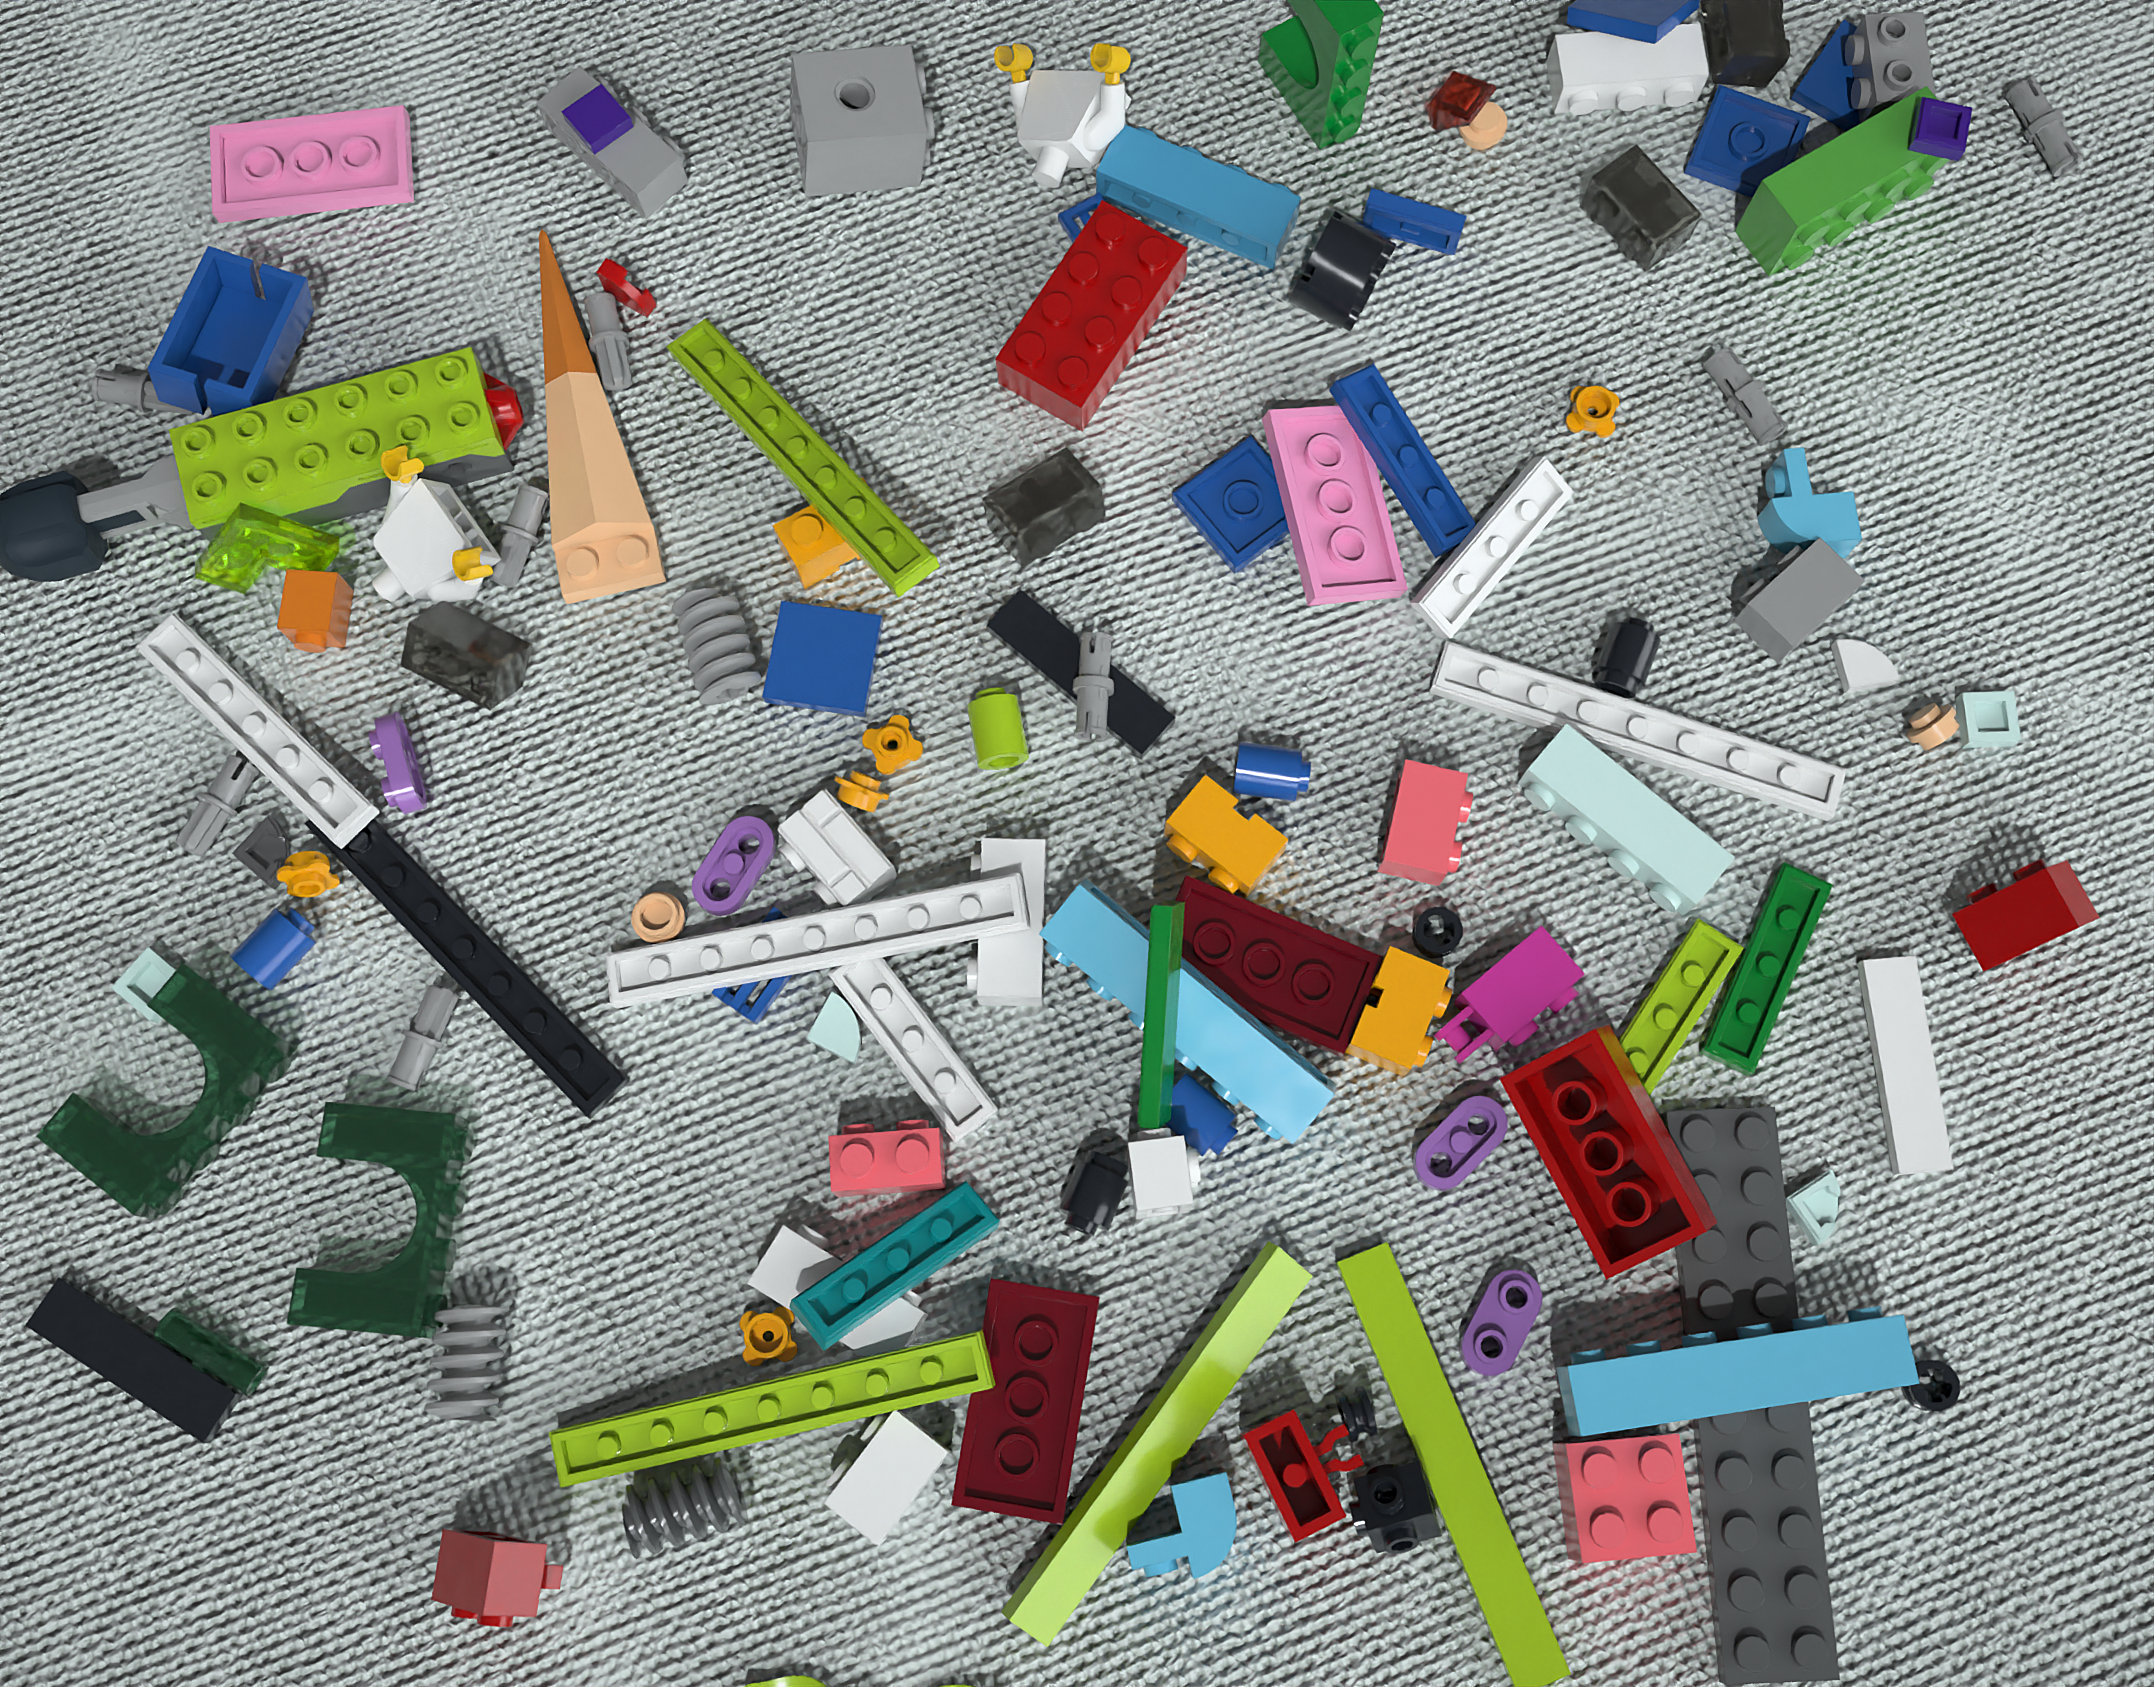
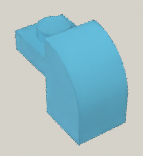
M1804 447L1783 449L1766 472V492L1771 500L1757 517L1762 533L1772 546L1785 555L1797 545L1805 551L1817 539L1821 538L1841 558H1846L1862 540L1853 491L1812 495Z
M1225 1471L1169 1484L1180 1530L1126 1543L1132 1570L1143 1567L1145 1577L1168 1573L1179 1569L1176 1559L1187 1556L1191 1576L1193 1579H1196L1214 1570L1225 1559L1232 1547L1237 1527L1235 1505Z

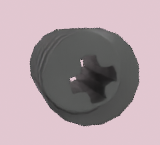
M720 1457L714 1458L713 1475L710 1477H706L698 1463L693 1464L691 1482L688 1484H684L676 1470L671 1471L669 1489L665 1491L661 1489L654 1477L648 1478L646 1497L641 1498L632 1484L626 1485L625 1501L622 1504L623 1523L627 1541L635 1559L641 1556L643 1543L651 1553H659L663 1549L665 1535L672 1545L676 1547L683 1545L687 1528L694 1538L698 1540L704 1539L707 1535L708 1520H710L716 1531L720 1533L726 1532L729 1528L730 1513H732L740 1525L745 1526L748 1524L746 1502L739 1478L734 1470L729 1471Z

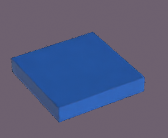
M1576 0L1568 7L1567 24L1655 44L1699 8L1700 0Z
M1843 20L1796 88L1791 100L1847 132L1860 124L1858 109H1854L1851 104V89L1854 82L1852 66L1846 64L1845 60L1847 39L1850 35L1854 34L1857 26Z
M1719 84L1684 174L1753 198L1763 179L1795 161L1811 117Z
M1252 436L1248 437L1172 493V501L1234 574L1290 534L1272 459Z
M781 601L762 695L764 702L866 718L884 622L882 615Z

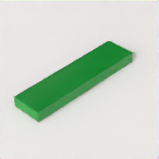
M1785 862L1778 867L1699 1051L1700 1054L1747 1076L1754 1074L1833 884Z
M1165 900L1151 907L1137 1123L1140 1124L1139 1127L1160 1129L1171 1120L1185 902Z

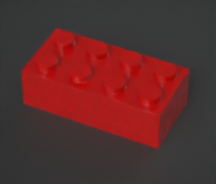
M1102 200L995 358L998 384L1083 432L1184 280L1187 270L1188 248Z
M1610 1025L1595 1028L1499 1078L1606 1280L1707 1232L1718 1223Z

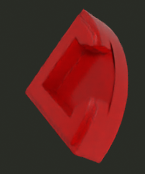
M606 258L596 271L604 291L614 295L619 303L648 318L657 305L651 292L646 287L644 290H641L626 281L624 278L629 271L612 259Z

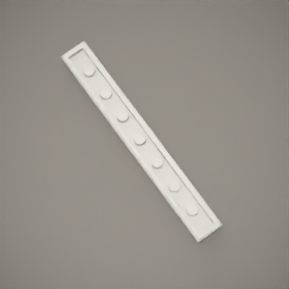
M1446 641L1429 691L1431 694L1558 734L1567 723L1596 747L1825 821L1831 820L1835 815L1847 769L1449 641Z
M1019 873L607 953L605 954L610 1005L618 1009L710 991L716 988L747 984L1030 929L1022 877Z

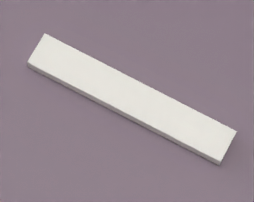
M172 612L135 647L339 848L342 849L380 813L369 800L176 613Z

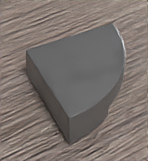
M268 815L232 854L269 887L276 890L282 882L277 880L276 872L279 868L285 866V861L290 856V845L282 826L276 819Z

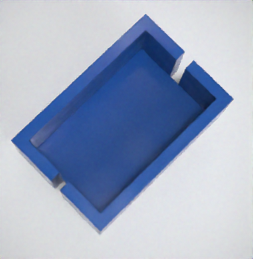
M208 246L147 368L158 400L204 415L207 407H209L213 417L273 401L314 313L307 277L262 263L259 269L265 299L260 298L261 291L253 260Z

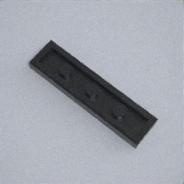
M1020 589L986 625L987 632L1077 706V695L1073 691V679L1079 677V637ZM1110 663L1109 678L1114 682V694L1108 697L1107 731L1142 760L1172 727L1176 717Z
M58 1277L25 1324L26 1327L202 1443L212 1442L243 1395L67 1278Z

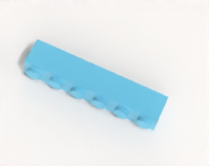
M1085 879L1075 888L1039 935L1048 941L1044 948L1052 957L1067 967L1074 963L1089 975L1086 983L1098 995L1108 1001L1115 997L1131 1011L1128 1014V1018L1143 1031L1150 930L1092 882ZM1181 956L1175 1058L1191 1070H1195L1199 1066L1214 1079V1082L1211 1084L1212 1087L1225 1100L1233 1105H1237L1241 1101L1257 1114L1254 1122L1270 1137L1279 1140L1283 1136L1294 1144L1333 1098L1337 1084Z
M1881 1306L1846 1311L1849 1322L1828 1325L1826 1314L1791 1319L1794 1331L1773 1334L1771 1323L1736 1328L1738 1339L1717 1342L1716 1333L1713 1331L1681 1336L1683 1348L1662 1351L1660 1340L1626 1345L1628 1356L1606 1360L1604 1348L1571 1353L1572 1365L1556 1367L1569 1436L1594 1435L1920 1384L1904 1314L1884 1317Z

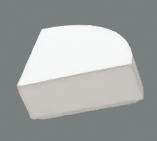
M1851 639L1836 640L1831 645L1844 694L1890 686L1900 680L1892 662L1885 654L1872 645Z

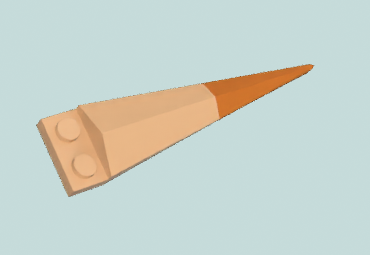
M541 229L539 233L551 545L555 553L562 596L566 604H571L667 581L656 531L604 393L546 232Z

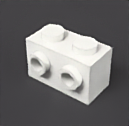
M1170 1128L1138 1132L1137 1142H1129L1127 1147V1162L1135 1220L1189 1213L1193 1205L1191 1188L1198 1187V1182H1200V1169L1196 1148L1186 1149L1184 1135L1171 1137Z

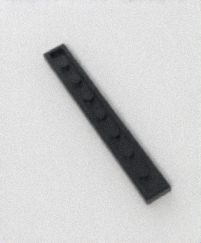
M375 818L342 849L334 844L310 819L304 823L586 1117L592 1119L630 1082Z

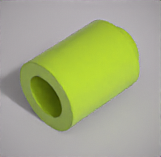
M999 687L988 688L976 693V700L967 705L978 768L983 770H999L1014 767L1027 761L1029 753L1018 697L1013 694H1006V690Z

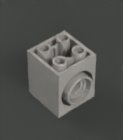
M911 44L792 54L790 116L805 197L920 186L923 167L930 166L928 139L934 138V120L931 108H923L921 96L926 93L925 73L922 64L915 65Z

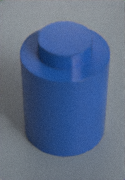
M1240 741L1232 793L1295 802L1297 791L1307 793L1311 761L1302 760L1301 749Z
M292 906L286 913L275 907L234 950L230 957L251 977L272 991L317 943L310 935L316 927Z
M1186 1073L1173 1087L1171 1120L1165 1125L1177 1136L1184 1135L1185 1142L1191 1148H1196L1197 1153L1202 1157L1210 1149L1216 1155H1219L1239 1131L1231 1124L1237 1117V1114L1190 1074Z

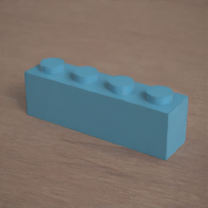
M1125 124L1124 128L1111 141L1096 170V194L1100 192L1106 201L1274 270L1297 223L1301 197L1293 194L1284 185L1278 183L1269 184L1249 176L1238 166L1220 164L1203 157L1199 151L1192 147H1179L1162 140L1146 128H1133Z

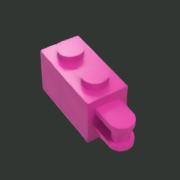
M1541 925L1457 997L1453 1003L1461 1012L1441 1028L1434 1037L1439 1042L1444 1039L1457 1053L1454 1059L1458 1064L1463 1062L1486 1041L1495 1051L1507 1041L1516 1049L1540 1028L1533 1020L1547 1007L1556 1014L1580 994L1572 985L1582 978L1585 973ZM1466 1019L1481 1034L1475 1040L1460 1025Z

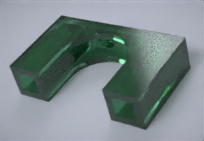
M185 963L178 967L147 1006L191 1040L203 1059L205 1068L204 1089L192 1113L183 1122L168 1131L155 1135H140L96 1099L73 1092L36 1135L38 1139L131 1214L156 1220L159 1215H165L178 1204L184 1194L182 1187L196 1171L203 1170L216 1158L220 1151V1141L232 1127L241 1125L249 1118L256 1107L254 1100L268 1083L272 1084L278 1081L286 1073L292 1062L290 1057L298 1048L297 1045L211 978Z
M336 1102L325 1103L316 1156L337 1163L388 1167L395 1170L404 1178L413 1193L416 1203V1223L413 1234L404 1250L389 1264L377 1270L366 1273H346L296 1268L286 1324L432 1339V1336L436 1334V1329L443 1326V1323L435 1319V1313L448 1309V1299L445 1294H442L445 1273L451 1272L456 1259L457 1244L455 1239H451L454 1217L461 1215L465 1203V1186L460 1184L463 1162L470 1160L474 1147V1132L472 1129H469V1120L449 1113Z

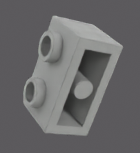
M1924 13L1864 14L1854 34L1848 37L1845 46L1846 64L1852 66L1854 76L1851 89V104L1854 109H1858L1860 124L1925 86L1936 97Z
M1821 538L1817 539L1805 551L1799 545L1794 547L1775 566L1781 573L1771 583H1768L1762 577L1740 598L1745 607L1734 622L1778 664L1843 605L1865 582Z

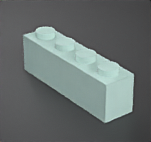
M1567 723L1530 765L1518 782L1525 789L1524 794L1533 805L1543 811L1552 810L1566 822L1565 827L1573 837L1587 845L1593 843L1608 855L1607 861L1614 870L1627 878H1633L1634 876L1650 889V897L1667 911H1677L1684 916L1698 904L1735 859V856Z

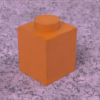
M286 569L277 628L294 644L295 648L302 651L322 653L326 651V647L345 648L354 590L337 572Z

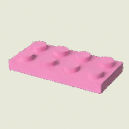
M404 105L210 126L212 214L219 223L414 202L410 116Z
M1339 405L1268 410L1262 418L1307 606L1400 598L1408 590L1376 463Z

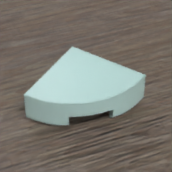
M831 991L806 1039L855 1065L861 1050L859 1024L850 1006L839 995Z
M1831 1169L1824 1171L1785 1197L1787 1209L1813 1246L1824 1242L1836 1226L1840 1187Z

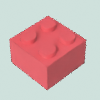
M1657 1433L1552 1443L1569 1560L1579 1563L1697 1553L1679 1433Z

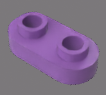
M397 711L376 717L375 729L370 730L368 734L375 756L378 760H384L388 776L381 778V785L391 808L399 806L405 815L427 808L424 785L411 737L403 718Z
M743 816L733 820L726 826L695 873L692 881L693 896L707 913L725 916L736 912L744 904L776 852V839L767 823L757 817ZM749 839L759 841V847L756 852L744 854L741 851L745 841ZM722 882L730 884V892L727 896L723 898L713 896V889L717 884Z
M1474 1096L1458 1105L1417 1147L1413 1156V1170L1417 1179L1427 1188L1436 1191H1446L1459 1185L1504 1139L1508 1128L1506 1113L1500 1104L1485 1096ZM1476 1116L1485 1122L1486 1130L1483 1135H1475L1469 1130L1468 1120L1470 1117ZM1441 1154L1447 1158L1449 1168L1446 1173H1437L1432 1169L1430 1161L1433 1155Z
M1507 1270L1496 1274L1487 1283L1459 1340L1460 1357L1466 1367L1472 1372L1483 1376L1499 1375L1513 1365L1542 1306L1540 1286L1531 1275L1520 1270ZM1510 1287L1518 1288L1524 1296L1523 1304L1519 1308L1511 1307L1506 1301V1292ZM1486 1336L1493 1337L1499 1344L1498 1354L1493 1358L1486 1357L1481 1351V1342Z

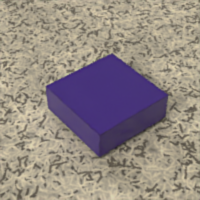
M602 84L561 111L567 124L594 155L634 127L631 117Z
M1922 97L1915 109L1908 150L1959 161L1965 152L1973 108Z

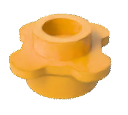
M1601 386L1575 387L1570 394V400L1573 405L1571 413L1565 420L1567 428L1574 433L1582 430L1595 432L1600 438L1611 436L1616 428L1612 419L1620 404L1619 397L1614 392ZM1588 409H1595L1597 414L1590 415Z
M902 715L892 716L888 724L878 729H867L862 736L863 746L873 752L876 759V769L884 775L893 774L897 769L905 767L911 761L919 760L923 754L922 743L914 740L909 731V721ZM890 741H896L898 743L895 749H890L888 747V743Z
M852 770L849 778L835 776L834 781L841 784L836 798L857 808L875 813L879 801L882 799L888 800L890 796L878 790L881 784L880 780L867 774Z
M302 851L292 854L286 859L285 866L279 868L276 872L277 880L285 882L287 893L295 897H315L321 895L325 890L336 888L340 883L339 876L330 872L328 857L317 851Z
M780 1306L772 1313L758 1314L755 1311H748L741 1317L739 1326L744 1331L746 1348L743 1350V1359L751 1366H760L764 1360L778 1358L782 1362H788L796 1356L798 1346L792 1340L791 1325L794 1322V1314L791 1310ZM766 1331H771L774 1334V1338L770 1342L764 1340L763 1336Z

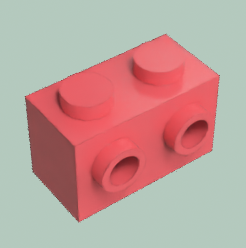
M1405 759L1398 774L1377 872L1435 886H1440L1447 872L1456 873L1463 842L1454 840L1458 822H1467L1473 800V792L1465 791L1468 773Z
M929 1120L900 1121L896 1123L897 1131L875 1132L874 1124L842 1126V1135L828 1136L831 1192L839 1198L946 1189L943 1135L939 1127L929 1128Z

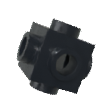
M1419 1460L1400 1466L1394 1464L1379 1465L1370 1469L1366 1475L1353 1478L1358 1500L1349 1502L1354 1526L1358 1536L1368 1534L1376 1553L1385 1551L1390 1554L1405 1553L1415 1549L1421 1541L1442 1536L1429 1486Z

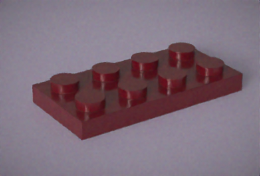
M1186 875L1175 901L1185 902L1181 956L1265 1026L1342 1058L1371 990L1383 956Z
M991 1278L982 1329L995 1386L991 1389L970 1394L951 1505L1063 1525L1100 1297Z

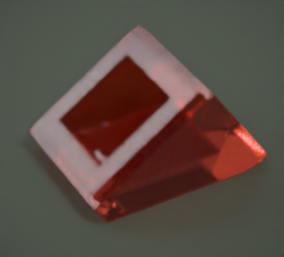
M1453 71L1427 105L1431 127L1436 130L1469 126L1496 91L1495 85Z

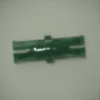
M177 1307L172 1308L161 1319L154 1331L153 1336H155L156 1340L164 1342L191 1359L194 1369L202 1374L203 1372L210 1371L242 1391V1394L245 1396L251 1395L259 1387L269 1370L268 1364L260 1362L230 1343V1335L220 1329L215 1332L209 1330L182 1313Z

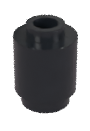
M1626 617L1623 622L1611 624L1595 667V673L1598 675L1595 685L1598 688L1623 698H1634L1637 690L1645 686L1661 642L1660 637L1653 632L1654 626L1634 617Z
M1088 1150L1085 1160L1077 1162L1058 1208L1059 1211L1067 1215L1064 1224L1093 1237L1097 1228L1109 1231L1128 1185V1181L1124 1177L1129 1167L1112 1157Z

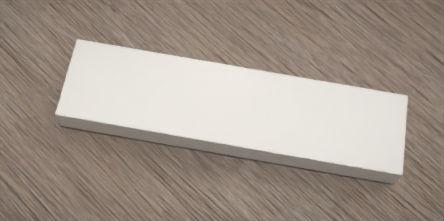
M1545 456L1534 457L1410 602L1412 607L1441 639L1452 638L1574 493Z
M1916 956L1862 960L1857 963L1893 1176L1953 1170Z
M882 957L840 965L828 973L831 980L956 1145L999 1113L997 1107Z

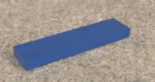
M1374 363L1335 381L1329 388L1331 395L1364 444L1434 557L1437 558L1458 547L1477 524Z

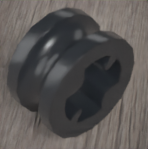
M1445 907L1427 909L1419 916L1412 929V940L1415 947L1421 954L1429 958L1448 956L1456 949L1463 936V926L1460 918L1453 911ZM1431 920H1438L1440 928H1449L1451 936L1447 935L1443 940L1445 945H1437L1434 937H1425L1424 930L1429 929L1432 924Z
M1920 1360L1915 1362L1918 1379L1920 1377H1930L1929 1369L1933 1371V1381L1942 1384L1941 1394H1931L1933 1400L1931 1402L1927 1400L1928 1391L1920 1388L1919 1384L1902 1386L1901 1390L1905 1399L1913 1407L1921 1411H1943L1951 1408L1958 1400L1960 1394V1380L1956 1372L1948 1364L1940 1360Z
M1363 1386L1356 1387L1355 1393L1351 1396H1347L1343 1392L1335 1393L1341 1422L1345 1424L1349 1432L1347 1438L1350 1443L1358 1441V1435L1363 1432L1369 1434L1370 1437L1378 1435L1373 1409Z

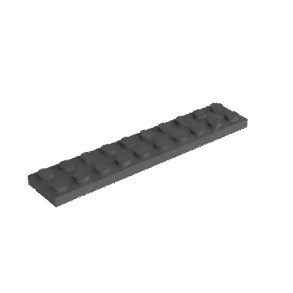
M1775 1107L1679 1110L1662 1113V1121L1718 1222L1707 1232L1675 1247L1684 1336L1715 1331L1717 1342L1738 1339L1736 1328L1771 1323L1773 1334L1794 1331L1791 1319L1799 1318ZM1809 1402L1693 1419L1719 1682L1724 1685L1840 1680Z

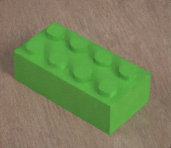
M1927 86L1761 181L1735 232L1768 276L1785 266L1789 270L1799 267L1814 254L1816 248L1825 243L1829 247L1839 244L1854 231V226L1865 220L1869 224L1875 223L1888 214L1897 201L1904 197L1912 201L1925 193L1934 184L1935 181L1932 176L1950 159L1908 150L1915 109L1922 97L1938 100Z

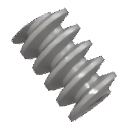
M715 588L692 590L680 596L672 605L675 616L679 617L677 626L680 634L684 636L682 642L684 650L690 655L688 659L691 672L695 673L693 679L694 686L697 691L701 692L698 699L701 705H715L731 701L744 695L750 688L761 681L758 672L743 671L756 662L752 653H738V651L750 644L748 635L732 634L745 625L742 616L728 615L739 607V602L736 597H722L720 591Z
M452 1304L451 1308L435 1313L434 1319L450 1326V1330L432 1336V1342L446 1348L447 1353L432 1357L429 1365L444 1371L445 1376L427 1382V1388L442 1394V1399L426 1404L424 1411L440 1419L497 1421L495 1418L482 1413L481 1409L499 1403V1396L484 1390V1385L501 1380V1373L486 1367V1362L501 1358L504 1355L503 1350L488 1344L489 1339L506 1334V1328L491 1322V1317L508 1312V1307Z

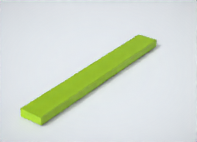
M707 318L666 346L672 358L898 598L940 567L937 557Z
M1269 1241L1266 1243L1002 1609L1001 1613L1009 1621L1046 1647L1050 1645L1313 1277L1279 1246Z
M1388 1242L1335 1263L1417 1461L1419 1460L1432 1497L1512 1687H1542L1570 1675L1571 1672Z
M983 1329L563 1426L555 1428L548 1433L560 1488L983 1391L993 1388L995 1380Z

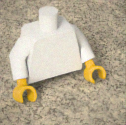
M1013 43V53L1008 46H998L995 49L994 61L998 69L1011 72L1013 82L1009 83L1008 86L1015 114L1018 142L1037 161L1032 177L1039 184L1050 188H1057L1060 185L1066 167H1094L1098 164L1108 144L1124 128L1125 112L1131 102V98L1125 92V82L1120 80V74L1128 69L1131 62L1130 54L1124 47L1111 46L1104 43L1095 44L1090 53L1091 65L1095 71L1033 70L1031 77L1028 79L1025 72L1031 67L1033 54L1026 45Z
M406 445L383 452L381 455V466L386 476L391 479L390 496L383 516L382 527L374 536L373 545L388 566L372 580L375 590L390 602L397 601L405 592L412 598L429 599L439 604L474 599L484 577L493 574L491 567L496 565L501 560V557L449 484L417 478V474L423 471L424 464L419 458L408 460V448Z

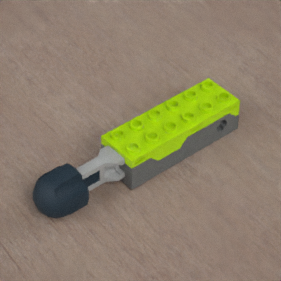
M472 347L172 428L169 429L174 455L156 460L140 479L89 492L79 478L65 471H60L21 482L1 493L0 566L14 576L38 582H55L99 570L104 562V556L108 552V538L166 522L186 530L196 528L220 553L387 506L391 479L386 476L382 469L381 455L387 450L406 445L408 448V460L419 458L424 464L423 471L417 474L418 479L423 478L447 483L451 488L514 471L508 447L525 422L522 407L514 387L485 373Z

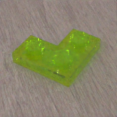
M240 502L196 560L195 578L245 594L267 565L283 571L291 569L324 572L339 553V536Z

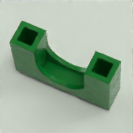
M1287 0L1297 15L1261 34L1258 63L1319 150L1334 141L1342 143L1348 140L1360 128L1384 12L1375 0Z

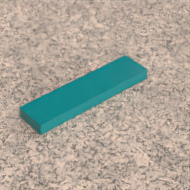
M965 1180L791 1299L789 1308L824 1351L998 1228L1000 1220Z

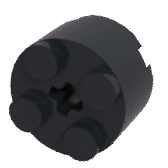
M1335 210L1288 302L1339 329L1343 328L1351 332L1397 244L1388 240V237Z

